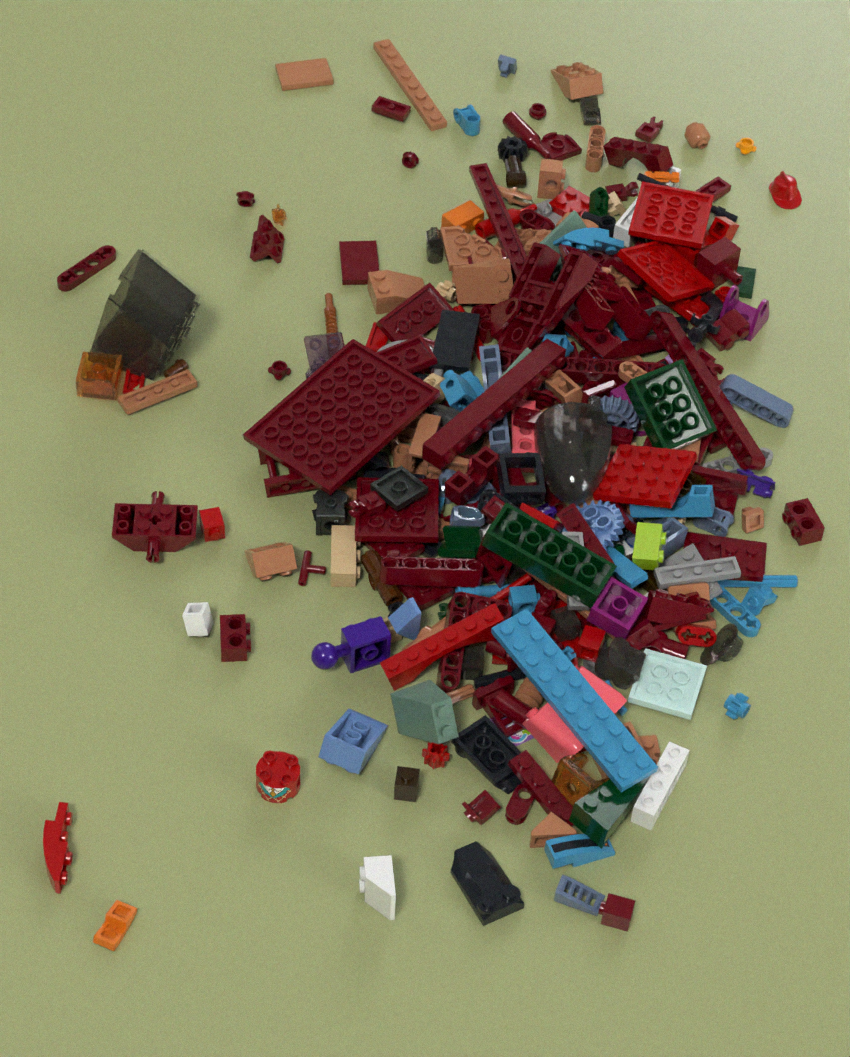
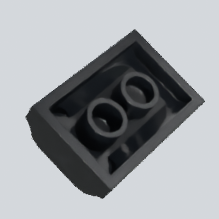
M486 715L459 732V737L451 740V743L455 746L456 753L460 757L467 758L495 787L510 794L518 785L523 784L507 765L511 759L521 752Z
M477 841L454 851V860L450 873L483 926L524 909V902L520 898V890L512 885L490 851Z

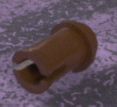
M177 359L175 364L163 371V375L165 378L187 370L189 366L184 359Z

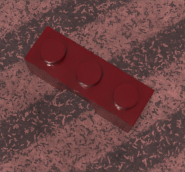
M485 445L472 457L471 467L465 474L458 470L445 482V497L457 506L464 505L493 478V471L499 454Z

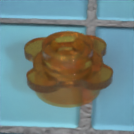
M277 204V208L272 209L273 221L283 226V220H286V213L284 209L280 208V204Z

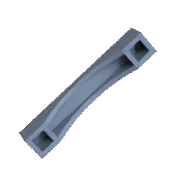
M499 344L479 346L484 391L502 375ZM506 413L502 420L493 424L488 431L490 449L497 454L511 453Z

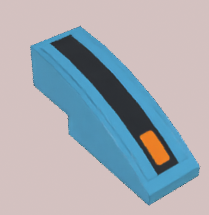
M586 834L569 835L547 840L544 849L553 869L572 864L574 868L615 855L609 838L601 849Z

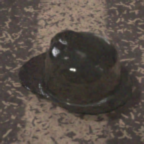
M727 624L717 633L716 642L704 649L700 656V662L703 665H710L718 660L723 662L730 661L737 656L742 648L743 640L737 635L738 629L735 624Z

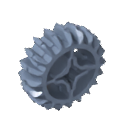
M606 395L603 398L597 397L596 400H592L586 411L585 419L587 421L632 429L634 432L638 428L639 417L633 405L628 403V399L622 400L621 396L619 398H614L613 395L611 397Z

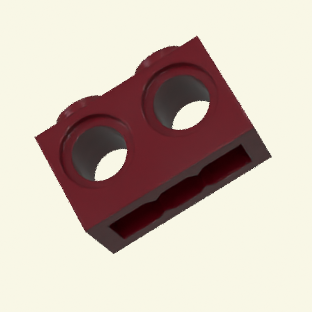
M805 498L786 503L782 519L788 525L793 539H796L798 545L802 546L822 541L825 527L809 499Z
M245 614L220 615L221 662L247 661V652H251V639L246 640V635H250V622L246 623Z

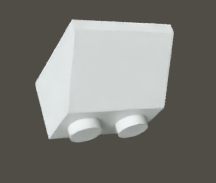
M392 855L364 857L363 866L359 867V892L364 893V900L368 905L389 920H395L396 892Z

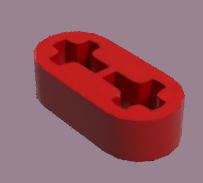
M688 623L678 626L675 631L677 639L687 645L710 647L717 639L716 633L710 627ZM687 629L693 635H686L684 638L681 634L686 632ZM706 633H708L710 635V638H706L705 641L702 637L699 636L706 635Z

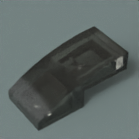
M580 98L579 104L583 125H601L598 99Z

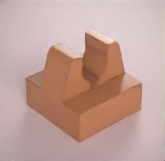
M750 506L742 509V530L745 533L764 528V510L760 507L752 508Z

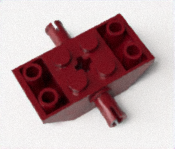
M157 491L152 493L151 504L115 503L112 538L133 551L147 552L146 560L152 563V556H154V563L159 561V552H177L196 540L198 505L164 504L165 494L159 491L158 498Z

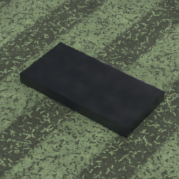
M442 310L433 349L438 363L430 366V368L461 372L470 370L480 314Z

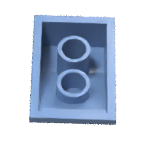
M348 709L325 734L318 757L324 759L329 764H335L350 773L359 775L370 760L388 725Z

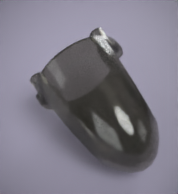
M590 396L588 404L567 402L552 406L539 415L534 425L535 452L540 454L544 482L553 496L566 505L572 503L580 505L588 501L599 487L607 471L612 446V425L606 423L607 415L600 409L601 399L598 396Z

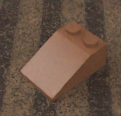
M509 258L453 266L458 304H497L510 299L509 293L513 287Z
M390 270L368 272L367 289L376 315L391 312L425 286L422 278Z

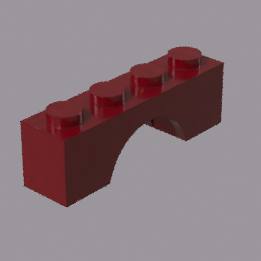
M619 137L611 138L603 146L610 165L623 167L629 160L635 158L652 173L654 171L666 172L673 166L668 146Z

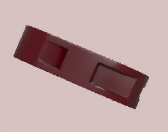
M520 784L515 788L506 807V820L513 825L524 823L535 800L524 784ZM527 792L530 794V798L522 799L518 794Z

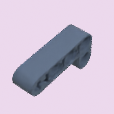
M734 374L727 375L719 385L731 405L735 404L777 427L784 428L789 425L794 411L790 403Z

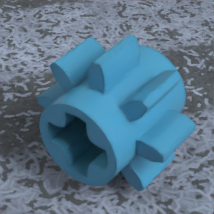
M737 693L736 696L730 694L724 703V708L728 710L725 715L733 720L738 719V717L743 719L751 707L747 703L749 697L742 693Z

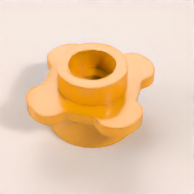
M742 138L740 142L736 143V147L740 149L742 154H748L751 151L755 152L757 149L751 138Z

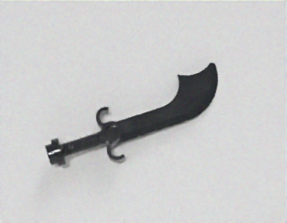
M710 291L706 292V296L700 299L709 306L708 312L703 314L700 319L696 318L695 313H693L690 320L691 324L698 326L691 328L688 332V338L693 343L700 342L703 339V333L718 334L721 327L720 325L716 327L712 324L720 315L724 303L717 295Z

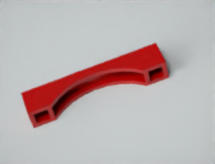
M493 603L385 659L380 664L395 691L414 681L426 667L447 653L470 644L495 639L491 633V628L505 620L497 605Z

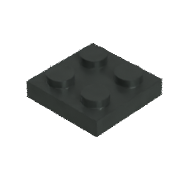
M401 465L372 482L370 490L376 491L395 511H399L428 493V486Z

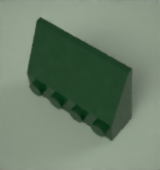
M683 359L633 378L624 387L653 447L679 450L717 431Z

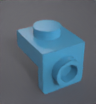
M761 584L750 587L741 604L757 616L765 605L774 603L778 596L772 592L770 587Z

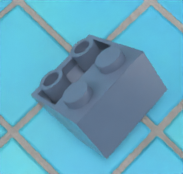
M670 517L650 522L662 524L663 532L667 533L666 545H662L661 549L664 550V559L684 545L688 528L675 518ZM634 534L626 540L633 547L635 542Z

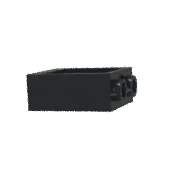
M530 452L499 453L496 468L501 496L514 505H521L522 502L528 505L543 504L546 489L540 454ZM507 468H534L536 485L509 486Z

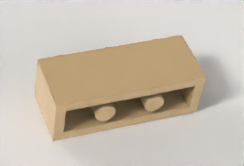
M332 525L331 587H356V579H360V566H356V562H360V550H356V546H360V542L355 541V526Z

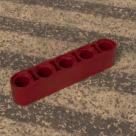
M385 557L381 560L379 579L387 585L478 587L482 583L484 565L476 559Z

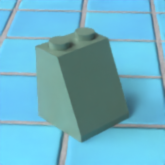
M431 680L390 694L399 734L436 744L459 737L451 697Z

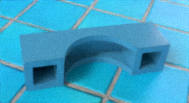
M692 485L690 491L685 496L676 499L672 509L629 504L630 515L638 518L712 517L715 507L713 485Z

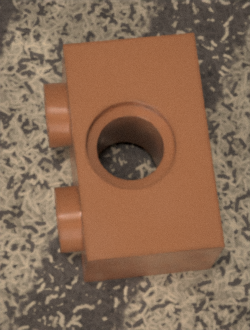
M541 159L537 198L553 200L564 190V182H561V179L565 180L566 169L563 168V161Z

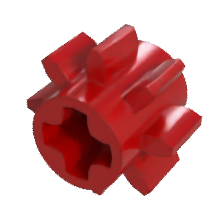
M428 742L427 749H422L424 764H428L432 769L443 768L444 761H449L450 753L447 752L448 746H444L442 743Z

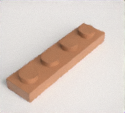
M187 369L118 397V403L128 415L197 387V381Z

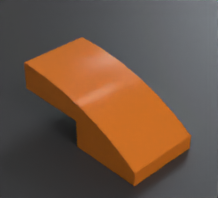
M116 900L106 913L105 922L94 935L93 943L115 951L129 929L137 913V908Z

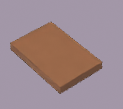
M326 58L275 64L282 91L333 84V77Z

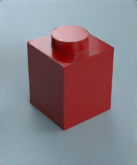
M716 216L708 233L719 240L726 237L732 241L740 225L727 217Z
M220 507L199 510L200 526L204 541L224 539L225 525Z
M585 625L578 642L576 657L596 663L604 645L606 631Z

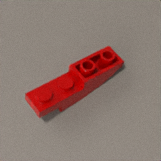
M59 802L55 821L45 820L43 831V849L47 874L54 891L58 894H61L62 885L67 884L68 871H66L67 865H71L73 852L69 851L67 842L68 831H66L67 826L72 824L73 813L69 812V805L66 802Z

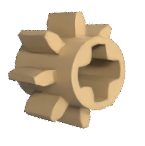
M445 280L444 283L440 282L437 285L436 290L447 302H454L457 297L455 283Z

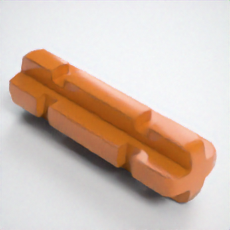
M664 171L644 172V175L664 183H669V181L671 183H678L680 179L679 172H672V174Z

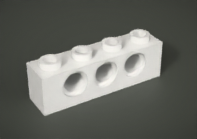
M669 741L657 763V772L649 777L633 807L631 822L652 830L686 767L690 750Z

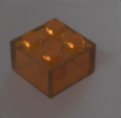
M83 352L76 376L77 396L116 400L123 375L122 355Z

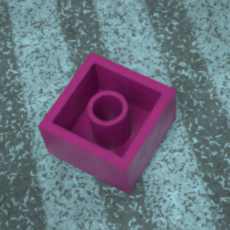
M611 577L592 606L587 621L624 642L643 611L648 598Z

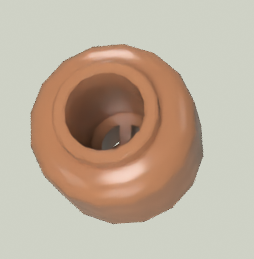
M698 122L688 125L684 134L690 147L699 149L705 148L711 137L705 125Z

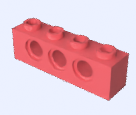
M521 400L511 410V453H536V450H539L540 438H536V435H539V430L513 425V418L517 407L537 411L539 409H536V401ZM520 468L521 472L534 473V468Z

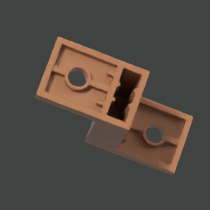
M421 413L396 435L399 441L411 444L408 452L407 470L412 474H424L425 479H438L441 472L445 469H452L456 472L459 470L463 474L469 470L470 459L456 456L451 464H447L440 470L422 458L423 443L440 430L441 416ZM446 478L442 479V484H445Z

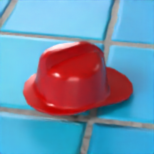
M781 171L780 175L776 176L774 181L770 183L769 191L776 205L783 209L792 210L801 205V194L797 188L796 179Z

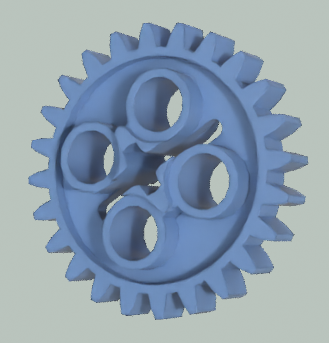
M592 500L590 505L584 502L582 508L576 506L605 550L607 551L608 545L614 547L613 541L620 540L618 535H622V529L625 528L623 523L625 520L619 508H616L615 504L610 505L609 501L603 504L602 500H599L597 504ZM563 526V528L561 529L560 533H562V532H568V531H567L566 528Z

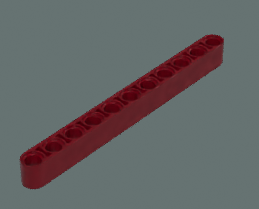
M661 311L652 312L650 318L655 322L652 329L673 362L683 359L717 427L718 433L739 466L745 470H762L766 463L765 456L674 315Z

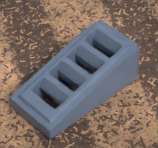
M562 875L554 896L555 902L598 916L601 901L605 899V895L565 875ZM574 892H575V893H578V894H577V897H574V896H573V893H574ZM583 895L587 896L585 902L581 900ZM591 899L596 900L594 906L589 905Z

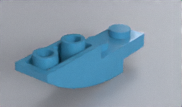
M601 228L577 229L553 241L555 246L563 244L584 251L590 249L593 251L599 250L606 252L608 255L616 254L620 249L624 248V241L609 237V230Z

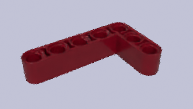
M457 592L448 603L444 629L453 625L452 621L459 622L472 615L471 605L479 598L489 600L491 605L495 603L499 611L504 614L503 618L510 617L512 608L508 602L466 592ZM455 602H460L463 607H458ZM464 647L440 657L436 685L445 693L454 691L460 682ZM446 660L452 661L455 666H449ZM443 680L449 681L452 686H446Z

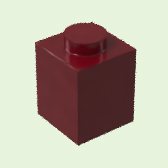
M608 893L606 902L601 901L598 914L602 915L601 924L628 932L636 900Z

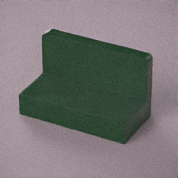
M445 525L442 528L445 543L438 548L439 557L476 558L483 539L479 526Z

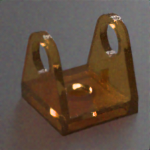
M584 753L561 758L551 780L572 807L576 801L610 779L606 778L595 781L582 770L587 761V756ZM570 783L574 786L575 791L572 790Z

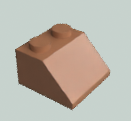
M285 541L244 550L252 575L260 580L270 579L272 574L277 573L280 576L292 574V570L297 569L293 545Z

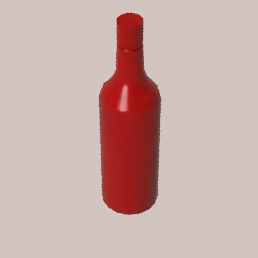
M534 203L522 209H508L507 211L513 225L517 226L520 223L521 211L525 209L536 211L537 205ZM489 218L475 225L476 235L483 239L496 235Z

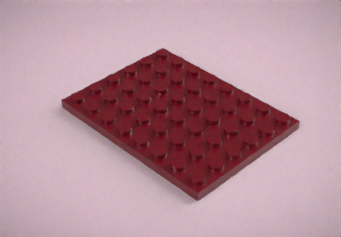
M352 339L247 430L243 437L251 445L331 495L440 397V391Z

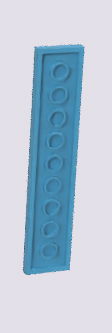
M528 609L491 628L492 635L620 792L657 772L658 766Z

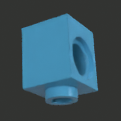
M535 585L509 587L508 602L512 608L511 616L525 609H528L530 613L534 612L536 604L540 599V593H536Z

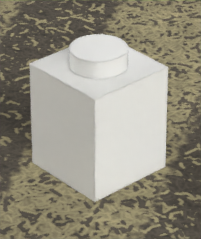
M208 602L187 604L182 615L187 635L197 637L208 636L214 624Z

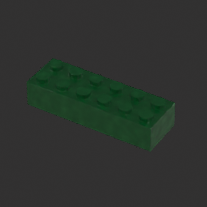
M507 502L486 531L482 546L589 608H592L617 565Z

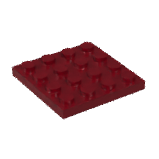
M357 478L356 500L358 497L372 492L370 484L379 478ZM419 479L428 486V493L399 511H395L386 503V509L369 516L366 513H362L355 517V541L438 543L439 479Z

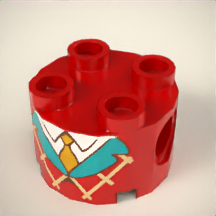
M269 750L259 759L256 765V789L264 800L271 803L287 802V799L291 797L293 799L300 790V765L295 755L283 751Z

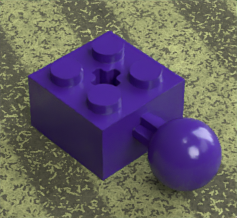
M381 616L369 618L366 621L341 628L340 645L334 646L328 642L317 644L311 652V660L317 668L328 670L336 665L338 658L342 657L350 674L379 665L380 662L390 657L391 634Z

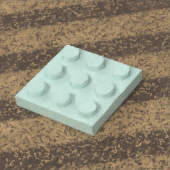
M645 648L628 697V702L691 720L707 665Z

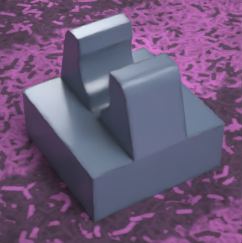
M500 54L498 58V67L501 71L500 76L507 78L510 73H516L517 61L515 58Z

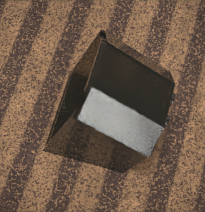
M138 249L120 274L118 280L121 283L115 294H110L107 299L88 359L125 372L130 370L132 374L144 375L145 378L154 381L158 374L162 375L166 367L165 363H170L174 356L173 351L180 348L183 342L182 338L188 336L191 330L189 326L192 325L196 317L193 314H196L200 307L198 303L200 294L147 251Z

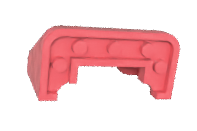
M575 665L577 670L614 714L626 703V698L619 691L584 666L577 667ZM548 702L539 709L536 707L532 708L526 714L528 718L522 724L556 763L574 756L584 747Z

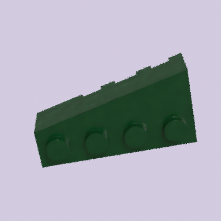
M649 777L623 792H620L611 779H609L574 803L569 821L602 849L618 825L624 821L628 812L633 809Z

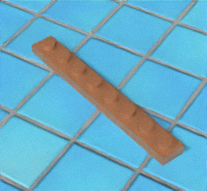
M390 39L374 42L373 49L430 131L447 127L446 119Z

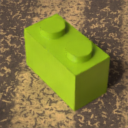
M637 522L632 561L641 569L654 570V568L659 567V563L664 561V550L661 549L662 545H666L667 533L663 532L662 524Z

